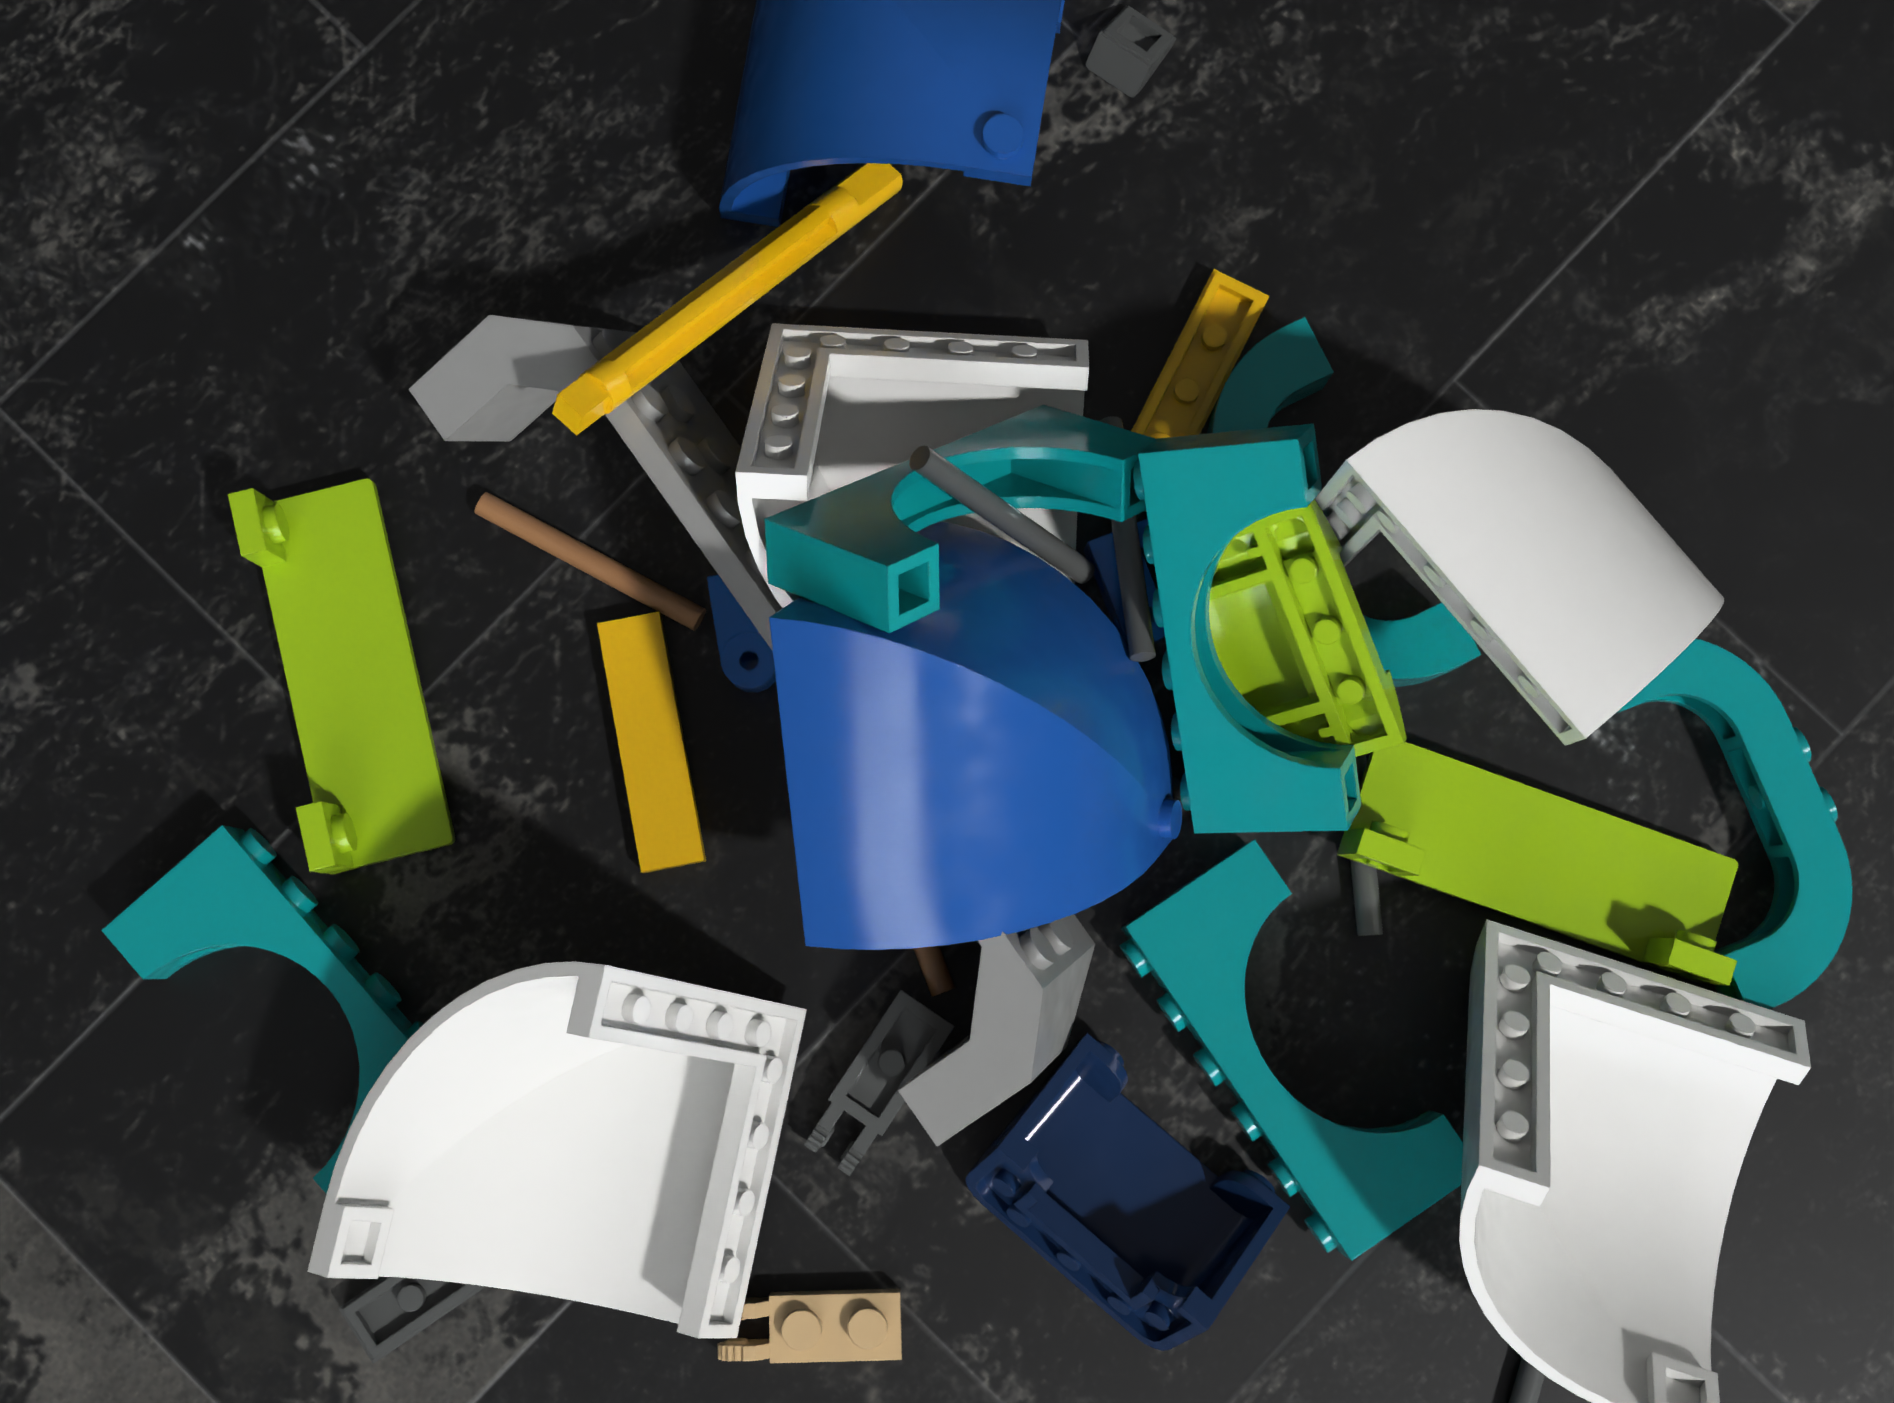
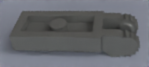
M900 990L828 1098L832 1103L804 1146L815 1153L819 1148L824 1147L835 1131L834 1125L844 1111L865 1125L857 1139L850 1142L840 1157L841 1163L838 1169L850 1176L877 1134L883 1136L904 1104L905 1100L898 1090L931 1063L955 1026L903 990Z

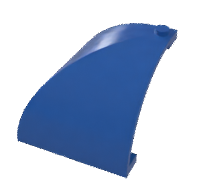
M756 0L719 204L720 218L779 227L783 216L790 170L821 165L876 163L926 166L964 171L963 176L1031 187L1055 34H1060L1065 0Z
M937 522L916 533L939 543V610L891 633L877 629L802 597L794 600L769 617L805 946L857 950L912 949L984 940L1001 936L1002 931L1007 935L1048 924L1096 905L1129 886L1147 871L1171 840L1178 837L1182 825V805L1179 800H1174L1169 743L1162 715L1150 683L1139 662L1130 660L1128 644L1109 618L1072 581L1039 557L1009 541L983 531L948 522Z

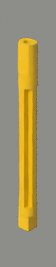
M864 163L789 220L581 373L576 381L557 394L552 414L577 436L604 414L611 413L897 194L902 188V175L890 164Z

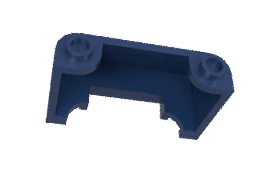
M1086 1033L1072 1047L966 1176V1184L973 1196L985 1208L1129 1333L1154 1349L1161 1351L1170 1350L1209 1330L1290 1206L1275 1194L1272 1184L1255 1171L1243 1170L1240 1172L1231 1170L1219 1177L1121 1094L1128 1082L1123 1058L1113 1047L1104 1042L1096 1041Z

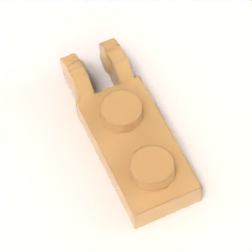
M901 1289L771 1292L769 1297L745 1298L741 1320L769 1316V1339L731 1338L717 1343L718 1360L728 1362L759 1361L769 1358L770 1363L902 1360Z

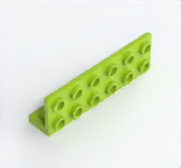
M366 478L277 501L270 500L254 488L228 494L240 554L247 560L262 567L313 799L311 804L296 807L309 871L333 875L453 844L455 842V833L376 484Z
M1408 742L1370 753L1359 786L1362 806L1349 830L1344 831L1337 855L1697 983L1730 986L1737 960L1715 953L1714 950L1717 943L1715 941L1738 868V862L1735 859Z

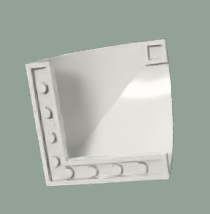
M772 323L735 475L738 506L747 542L761 575L781 607L784 608L800 596L768 584L765 518L909 460L912 453L920 446L925 445L932 450L1043 404L1083 416L1084 394L1088 388L1089 376L1088 340ZM1017 508V510L1076 550L1077 512L1057 509ZM977 513L940 521L983 531L1009 541L1039 557ZM1065 575L1070 581H1072L1075 584V581Z
M1467 409L1438 413L1406 423L1376 438L1346 459L1315 498L1343 548L1340 557L1344 567L1381 531L1565 746L1586 739L1636 696L1699 636L1724 604V597L1611 468L1588 447L1564 431L1532 417L1501 410Z
M1486 919L1475 947L1470 972L1459 1243L1463 1268L1474 1297L1484 1315L1497 1332L1524 1360L1552 1381L1591 1403H1720L1718 1373L1711 1371V1323L1714 1289L1724 1229L1747 1148L1776 1080L1780 1079L1799 1085L1811 1069L1804 1020Z
M577 961L543 963L515 969L481 983L458 996L422 1025L387 1064L367 1094L348 1131L336 1161L307 1272L326 1278L378 1279L379 1276L400 1277L508 1289L613 1308L677 1323L678 1333L698 1339L737 1338L807 1009L609 965Z

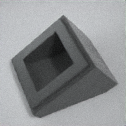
M1126 5L1099 32L1086 61V67L1127 96L1135 97L1172 48L1177 38Z

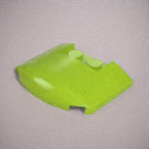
M1314 499L1307 507L1286 510L1258 520L1233 537L1226 547L1213 577L1209 599L1210 629L1218 658L1227 676L1244 699L1260 714L1285 730L1304 738L1338 745H1354L1355 757L1404 744L1407 738L1390 669L1384 671L1340 557L1343 548L1326 516Z

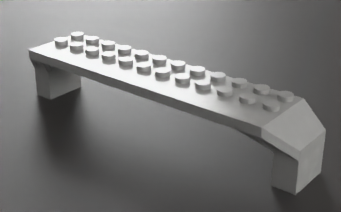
M488 315L409 388V391L444 441L510 442L555 402L559 392L576 381L581 373L637 332ZM678 360L623 404L605 415L773 651L769 617L781 610L782 607L774 598L761 575L745 536L738 506L735 475L741 447ZM1074 914L1020 932L1006 935L1002 931L1001 936L978 940L982 948L970 1035L937 1057L898 1090L936 1146H939L1030 1084L1067 1047L1095 947L1094 941Z

